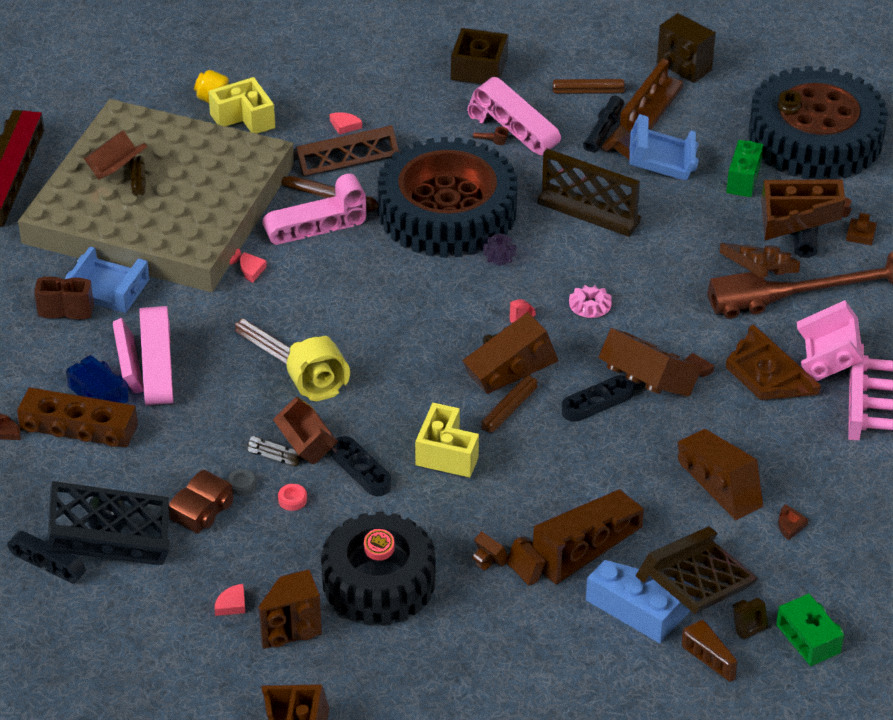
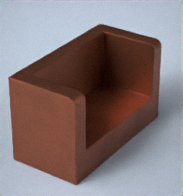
M295 397L273 419L297 454L312 464H316L338 442L314 408L299 397Z

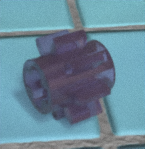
M495 234L488 238V244H484L483 255L488 256V263L492 262L495 265L501 266L512 263V256H516V245L512 244V238H509L507 235Z

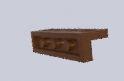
M662 59L621 111L620 125L625 127L627 131L631 132L639 114L649 117L648 129L651 130L683 88L682 80L668 76L669 60Z
M390 125L296 146L293 151L294 159L299 161L302 176L304 177L392 157V154L396 151L399 152L393 126ZM389 140L392 151L382 152L375 145L377 142ZM364 145L369 148L366 156L362 158L351 153L352 149L357 146ZM335 151H341L346 154L340 163L331 161L327 156ZM372 151L375 152V153H377V154H375V155H371V156H370V154H371ZM316 156L321 159L317 168L307 169L305 158ZM348 156L353 159V160H348V161H346V159L348 158ZM324 162L329 164L326 166H322Z

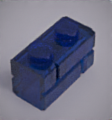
M89 355L82 359L79 364L76 363L67 368L68 388L78 396L118 403H126L129 400L128 383L123 380L122 375L116 376L105 361L100 362L94 356Z

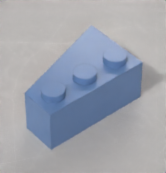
M604 560L587 577L586 601L656 642L661 643L690 610L654 579L647 583L639 580L635 576L639 569ZM685 582L687 585L694 586V584Z

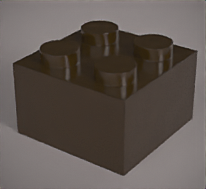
M676 13L659 25L657 64L662 59L669 60L668 69L693 83L697 82L712 71L716 32L680 13Z
M461 28L451 54V80L483 84L492 77L501 79L508 59V34Z

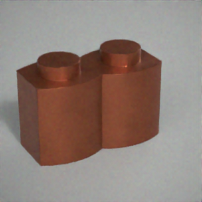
M52 276L37 279L34 294L39 316L44 318H60L64 316L70 319L91 318L94 307L91 280L85 278H68L64 280Z
M205 469L198 472L187 487L180 490L169 503L170 519L197 534L204 528L211 527L216 515L223 509L227 510L233 502L232 484Z

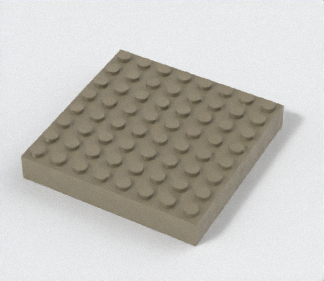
M109 99L18 220L21 243L76 258L84 255L89 247L96 248L98 259L130 268L139 258L148 261L150 277L213 292L228 269L230 259L236 250L242 247L280 188L282 178L286 177L293 168V142ZM124 130L135 147L144 142L147 145L144 150L136 155V157L139 155L144 157L146 193L143 196L132 194L130 160L114 173L98 180L84 158L115 134Z

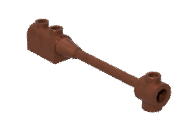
M893 251L888 255L884 268L794 283L766 281L764 277H760L753 272L711 278L707 296L715 314L724 313L725 318L733 319L740 314V310L749 309L753 315L760 314L765 311V306L791 296L793 293L887 278L893 285Z

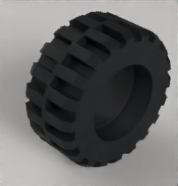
M375 512V515H368V513L360 514L354 520L351 517L343 522L342 527L338 525L323 544L321 569L322 586L329 604L334 605V609L341 615L347 613L348 619L355 622L358 619L364 620L365 625L382 622L383 626L391 625V620L397 619L398 622L407 620L409 613L414 616L422 610V605L428 604L431 594L435 590L436 552L434 551L432 539L428 537V533L421 526L416 527L414 521L406 518V520L401 519V515L392 513L390 516L384 515V512ZM384 529L392 534L394 538V552L383 561L395 563L402 568L387 575H369L356 569L364 563L377 561L368 557L364 550V539L370 531Z

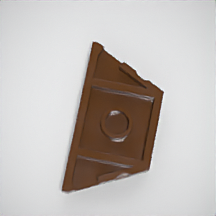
M720 244V254L760 277H767L768 271L774 272L776 275L799 272L800 261L791 257V253L780 251V247L766 245L764 248L752 245Z
M754 324L748 328V334L744 340L741 339L736 350L726 360V369L760 400L820 394L821 385Z

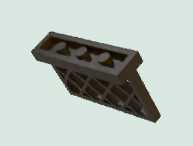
M546 149L543 152L542 193L538 196L537 204L630 237L641 222V215H638L640 181L550 149ZM551 160L557 161L562 169L557 171ZM573 168L580 169L586 177L580 179ZM566 172L573 183L568 185L561 174ZM596 177L604 178L609 185L603 187ZM554 178L560 186L551 184L550 180ZM590 181L597 191L591 193L584 183ZM619 185L631 187V194L626 195ZM577 186L583 195L574 192L572 188ZM613 189L620 199L614 201L607 191ZM601 195L606 203L597 200L595 197ZM624 203L629 211L621 209L618 205Z
M710 526L648 553L635 575L643 583L654 579L694 614L752 586L758 579L714 542L718 533ZM681 569L690 571V573L681 571ZM700 575L709 577V579L700 577ZM685 582L694 584V586L687 585ZM704 588L713 590V592L704 590ZM691 596L697 597V598H698V602H697L695 599H693Z

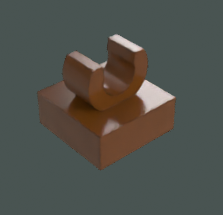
M859 213V219L851 218L846 241L872 246L877 222L869 221L870 214Z
M481 531L474 539L479 549L472 557L477 562L475 565L483 571L487 570L493 562L503 567L508 559L504 547Z

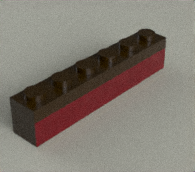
M13 110L9 119L5 120L4 131L0 135V227L5 226L45 131L42 112Z

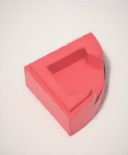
M330 114V122L339 135L362 128V121L352 114Z
M243 252L240 258V268L244 277L253 283L266 269V260Z
M518 299L510 302L511 323L527 312L532 317L536 316L535 308L527 301Z
M243 584L226 589L216 600L215 616L245 613Z

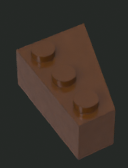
M843 179L764 180L761 197L764 239L769 240L841 220L845 203Z
M527 312L462 361L469 376L486 394H489L559 360L547 331Z
M610 328L598 357L608 363V369L617 373L624 371L627 373V379L640 384L643 381L647 383L646 389L661 394V391L664 390L690 396L702 369V366L696 363L679 359L680 356L674 353L669 354L657 348V345L614 328Z
M702 429L677 442L680 465L735 520L763 507L756 458L707 429Z
M322 684L261 686L269 720H328L330 708Z

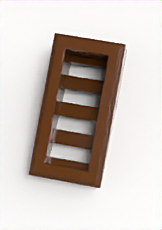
M702 619L685 627L682 635V647L729 682L735 680L737 660L709 625Z

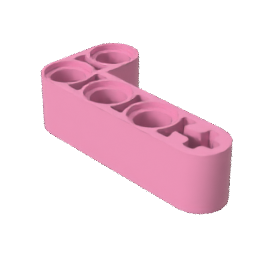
M492 77L475 89L468 105V114L471 119L475 118L480 121L479 123H483L492 116L525 146L540 156L543 155L546 149H552L561 141L559 130L501 79Z
M344 174L339 177L335 184V197L292 206L266 214L262 224L270 241L278 245L305 238L304 236L312 237L328 233L329 230L337 231L353 227L354 224L361 225L366 219V195L357 177L354 174Z
M168 307L140 308L145 406L173 404Z

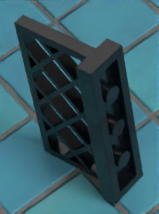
M52 481L45 550L152 565H164L170 545V540L168 539L169 497ZM57 493H69L75 500L65 505L57 497ZM98 497L104 504L94 509L86 499ZM127 501L133 508L124 513L115 503ZM78 504L89 513L81 519L71 511ZM147 505L161 506V513L153 517L144 507ZM107 508L118 517L111 523H108L100 515ZM137 512L147 521L140 527L129 518ZM64 514L73 524L71 526L57 525L56 519ZM94 518L103 528L100 530L89 529L85 523ZM123 522L132 532L130 534L118 533L114 527ZM152 526L160 534V538L148 537L143 531Z

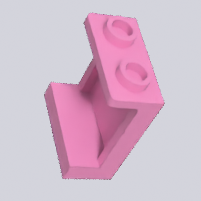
M846 300L797 322V329L804 337L806 343L807 358L801 361V365L805 372L814 380L819 381L863 361L858 317Z

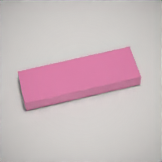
M120 318L113 321V330L122 378L133 393H140L144 391L134 335L123 319Z

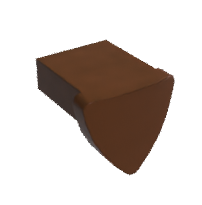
M620 125L600 148L607 152L614 147L630 160V132Z
M529 537L515 539L507 559V565L513 568L528 586L538 582L546 562L533 548V540Z

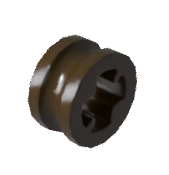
M792 90L781 92L778 109L786 114L797 113L801 107V95Z

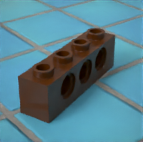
M31 387L26 391L17 409L20 429L32 433L52 434L55 437L79 439L83 442L103 443L111 447L120 446L127 448L138 425L136 405Z

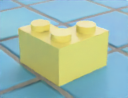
M254 77L208 91L210 115L217 125L228 126L243 121L251 133L257 134L275 128L274 104Z
M432 403L415 441L416 466L470 478L479 457V434L460 430V408Z

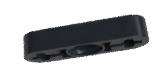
M619 375L572 394L562 401V416L568 421L578 422L632 398L634 383L627 379L626 376ZM594 396L603 397L605 400L602 402H595L591 400V398Z
M347 436L336 438L338 442L331 448L332 458L370 495L384 496L388 494L391 490V475L353 438ZM360 463L369 466L364 470L354 468L356 464Z
M18 531L8 541V548L14 556L39 568L45 567L47 568L45 571L72 584L76 583L86 572L85 565L78 557L69 553L46 551V542L27 532Z

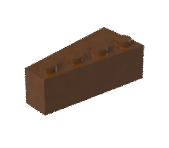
M618 489L535 525L533 548L546 561L541 573L554 584H559L641 529L643 526L644 508Z

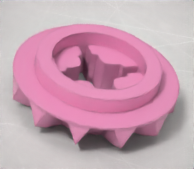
M584 285L582 289L575 288L574 293L570 294L569 306L579 316L596 318L609 312L612 300L611 295L607 294L605 288L598 289L596 285L593 287Z

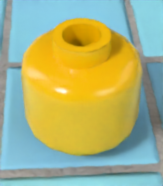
M207 70L205 73L201 72L196 80L194 91H197L198 99L209 103L208 91L229 85V79L227 76L213 70Z

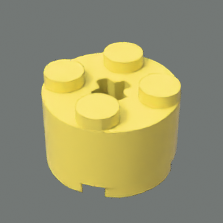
M328 336L312 337L302 342H296L290 347L287 371L300 394L308 397L309 400L317 402L335 397L339 394L338 389L343 384L346 386L348 383L350 368L336 344Z

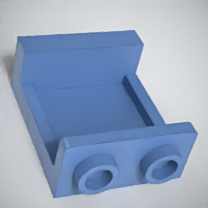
M639 114L630 132L629 164L681 180H687L690 173L696 171L699 161L696 158L699 145L696 142V132L690 131L685 140L648 129L649 117Z
M89 247L85 254L79 257L78 263L72 271L67 273L65 278H85L91 280L94 304L124 313L128 311L150 280L148 261L138 258L131 268L98 259L96 248Z

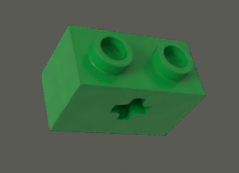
M738 140L728 171L726 193L752 197L761 168L763 144Z
M810 593L779 606L777 627L810 667L841 653L844 639L842 628L831 620L826 614L823 605L817 603Z

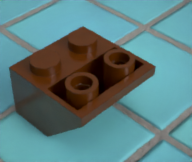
M310 569L280 576L260 603L259 618L263 649L281 647L286 643L301 639L309 640L322 634L320 595Z

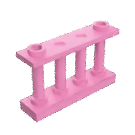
M861 344L863 361L850 366L849 440H860L861 430L866 431L867 428L893 430V419L868 417V414H863V411H867V408L893 410V399L868 397V394H863V391H867V389L893 391V380L868 378V375L863 374V372H867V369L893 372L892 360L869 359L867 355H864V344Z

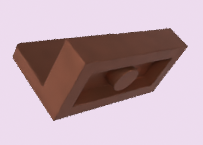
M122 130L86 156L84 160L97 179L100 180L117 171L144 150L147 145L144 142L135 147L125 131Z

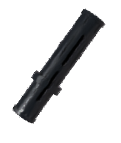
M612 96L606 107L599 112V119L583 143V148L586 151L596 153L610 127L617 122L618 114L624 106V101L621 97Z

